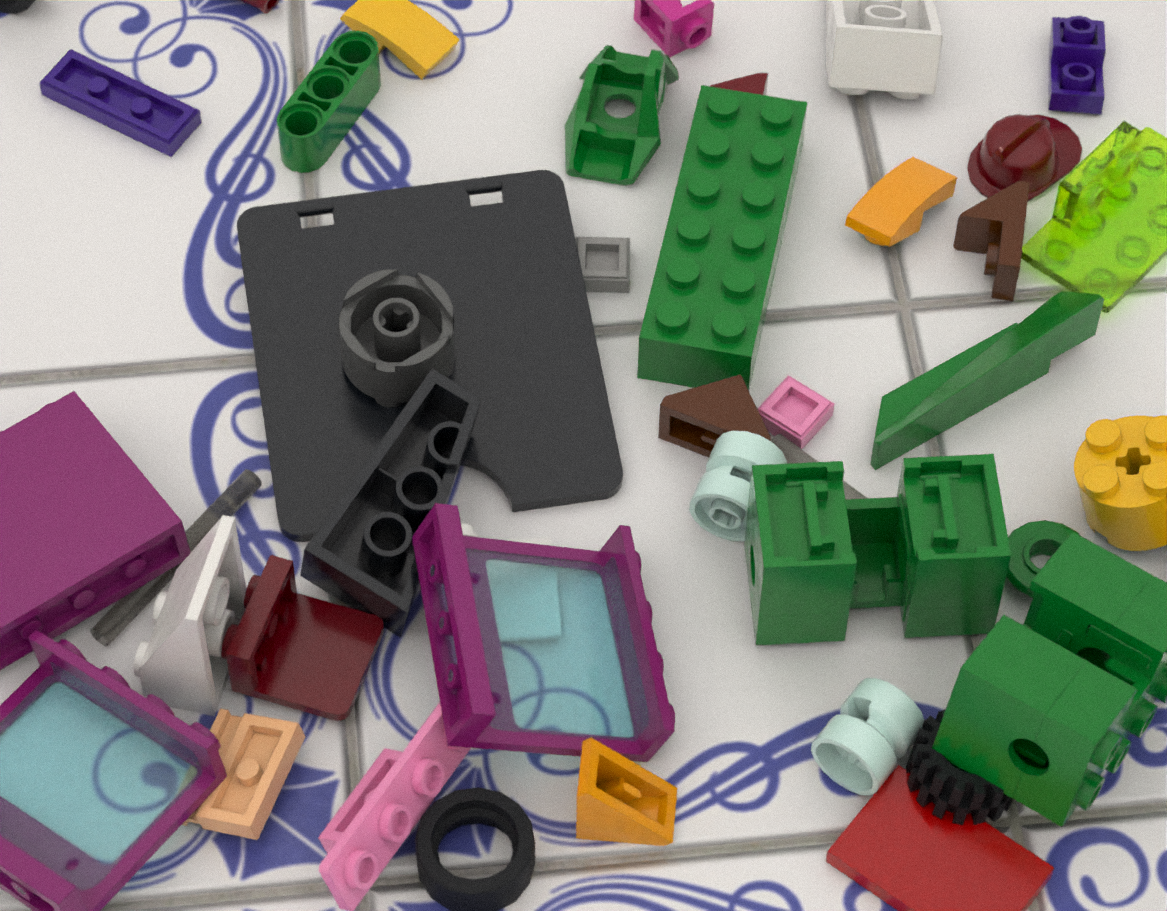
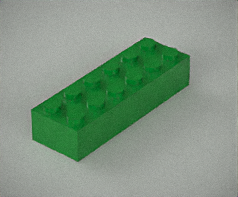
M701 85L639 335L637 378L695 388L741 374L748 391L750 390L802 152L808 102Z

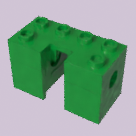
M994 454L903 458L897 497L846 500L843 485V461L752 465L744 548L755 645L845 641L849 611L852 608L900 606L904 638L988 634L995 626L1010 564L1011 551Z
M1073 531L1031 581L1029 589L1033 591L1032 596L1034 597L1024 624L1022 625L1003 615L960 667L932 749L943 754L947 761L970 774H977L1004 790L1003 793L1061 827H1063L1077 806L1085 811L1091 807L1105 781V778L1100 776L1102 772L1107 770L1114 774L1120 767L1132 744V741L1127 739L1129 735L1133 734L1141 738L1151 723L1158 708L1157 705L1153 704L1154 701L1158 699L1164 703L1167 702V583Z

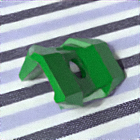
M606 45L592 62L588 64L579 79L584 80L583 86L565 123L566 174L578 178L627 186L635 183L661 145L658 115L665 98L667 85L679 80V74L669 56L664 55L662 51L652 49L649 57L617 52L613 46ZM624 99L634 105L635 111L628 117L616 118L606 112L605 106L612 100Z

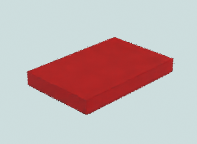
M899 764L827 851V863L898 911H1026L1052 878L1054 871L1053 866L988 823L984 822L974 825L971 814H967L963 825L952 823L954 816L952 812L945 811L942 819L934 816L932 812L935 804L930 802L925 807H922L916 801L919 790L910 792L907 784L910 773H906V769Z

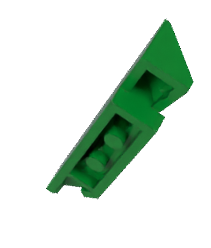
M1061 291L1019 324L1016 322L882 396L870 465L874 470L879 469L1048 374L1052 359L1095 336L1104 298L1100 294Z

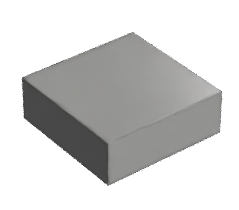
M575 236L586 292L629 293L630 238Z

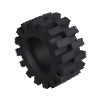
M945 710L938 711L936 720L929 716L924 721L922 728H919L906 765V773H910L907 782L910 792L919 790L916 801L922 807L933 802L935 807L932 814L940 819L943 818L945 811L954 813L952 821L954 824L963 825L967 814L972 815L974 825L984 823L987 816L992 821L1001 818L1003 810L1008 811L1013 798L1003 793L1004 790L977 774H970L957 769L947 761L943 754L932 749Z

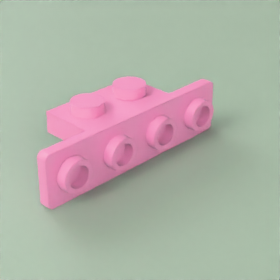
M440 702L403 752L384 748L318 837L327 853L319 865V873L340 909L348 911L356 909L471 749L447 746Z

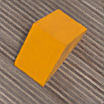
M592 737L582 741L577 789L576 839L666 846L673 843L677 787Z

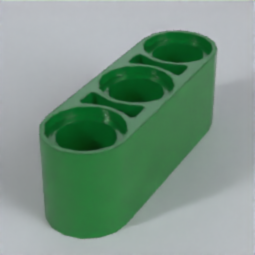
M348 31L334 39L280 110L277 116V128L281 161L291 171L309 173L320 169L378 93L381 86L378 43L370 34L362 31Z

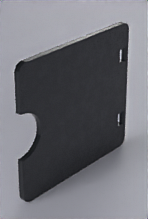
M535 170L257 206L247 209L239 216L237 220V233L280 531L286 538L295 542H307L313 538L408 403L404 402L400 406L388 408L376 402L375 398L366 395L353 385L342 365L339 316L343 307V300L348 290L357 281L371 273L385 269H398V275L416 277L417 272L429 276L441 285L452 302L455 330L454 370L447 378L482 398L475 426L461 463L462 466L477 469L491 477L504 491L512 512L604 500L614 496L620 490L623 480V469L565 186L563 180L556 173L548 170ZM502 191V203L471 206L470 195ZM333 213V225L301 228V217Z

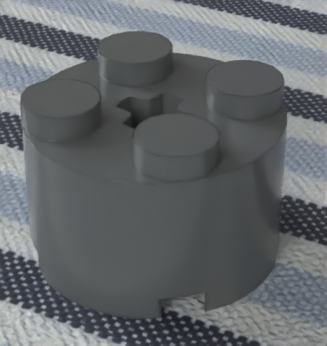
M385 269L363 277L348 290L339 316L341 359L347 377L361 392L375 398L376 402L384 407H397L404 402H409L431 369L446 377L452 374L455 360L453 305L448 294L440 284L429 276L417 272L416 277L398 275V269Z

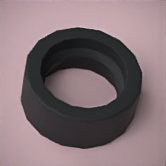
M479 787L455 790L436 800L421 817L415 836L419 880L430 897L448 910L499 911L515 902L529 886L535 866V839L532 822L520 804L498 791ZM483 824L495 827L506 834L511 840L513 850L511 861L505 869L491 877L472 880L455 876L444 869L439 862L438 848L445 835L465 825Z

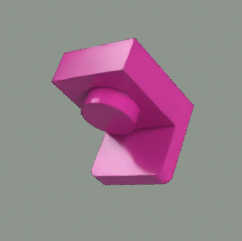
M635 0L634 21L669 58L688 48L698 47L706 39L710 38L712 34L714 3L711 0H696L684 7L680 0Z

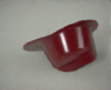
M1038 114L1010 115L995 122L986 133L984 139L977 144L970 153L967 170L973 186L980 194L987 198L1018 181L1030 182L1029 201L1042 194L1078 165L1082 146L1076 133L1068 125L1055 118Z

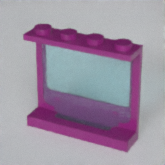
M434 504L412 536L447 746L581 757L582 741L592 737L631 761L648 762L675 732V711L668 701L663 678V657L657 651L652 628V607L646 600L641 578V557L635 551L630 526L619 525L601 550L593 551L463 536L458 506Z
M36 629L28 639L40 666L0 705V888L33 911H101L227 777L218 751L221 745L216 736L202 724L193 722L190 726L177 718L170 707L159 697L153 694H148L146 697L132 690L127 681L114 669L108 666H104L102 669L97 668L89 663L81 651L71 642L65 639L56 642Z

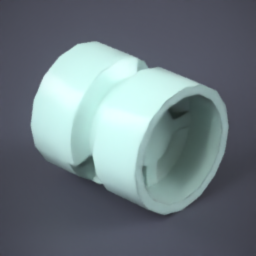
M733 430L723 433L716 440L706 464V473L700 478L690 501L689 511L694 521L704 530L717 537L730 541L744 542L752 465L787 464L783 452L773 442L751 432Z
M865 678L859 682L841 705L840 715L831 718L814 739L811 752L822 771L834 782L851 792L871 796L879 790L896 768L897 758L904 756L912 747L919 728H922L925 720L915 702L902 690L889 682L877 678Z

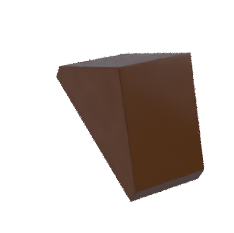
M741 374L665 396L660 404L658 438L703 456L710 457L716 440L723 433L733 430L751 432L771 441V436Z

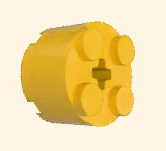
M1140 415L1127 416L1115 420H1097L1087 428L1085 433L1086 439L1080 445L1074 461L1075 478L1089 527L1094 533L1096 530L1107 537L1108 544L1123 550L1145 551L1167 545V416L1152 417Z

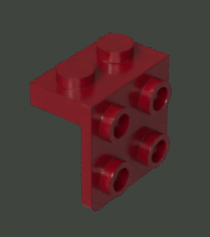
M270 555L261 576L254 574L248 583L244 596L245 612L239 625L232 623L223 640L221 656L227 660L232 691L331 720L342 721L351 713L384 634L383 620L370 613L297 593L293 561Z

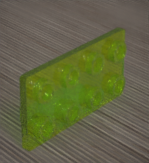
M1123 121L1059 183L1052 218L1022 247L1021 259L1071 292L1100 294L1104 298L1101 311L1104 313L1110 312L1167 255V138L1150 127H1145L1140 131L1126 121Z

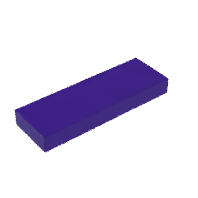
M72 49L39 82L43 96L170 157L176 153L202 123L200 110Z

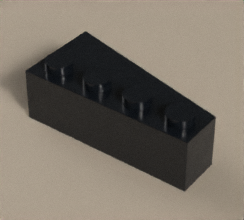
M431 369L305 547L300 576L353 609L380 617L383 620L384 628L401 638L420 584L412 536L435 503H448L475 426L482 398L436 370Z

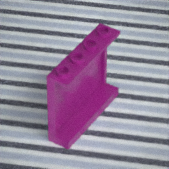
M75 391L53 403L43 406L39 411L4 431H0V670L33 651L28 637L36 629L54 639L182 563L191 553L182 520Z

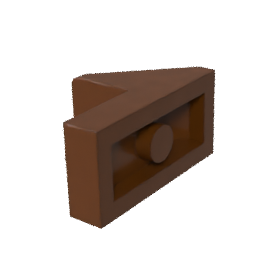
M1018 181L967 209L958 217L953 247L958 251L986 254L984 275L994 276L991 296L993 299L1014 300L1021 265L1030 182Z

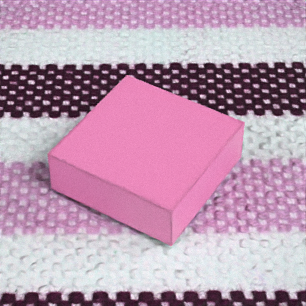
M788 375L761 404L758 411L769 433L801 451L833 416L834 403Z

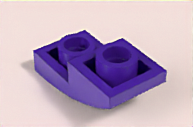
M1072 16L1069 18L1052 17L1049 47L1048 110L1102 114L1104 103L1103 63L1106 52L1104 21L1091 20L1084 16Z

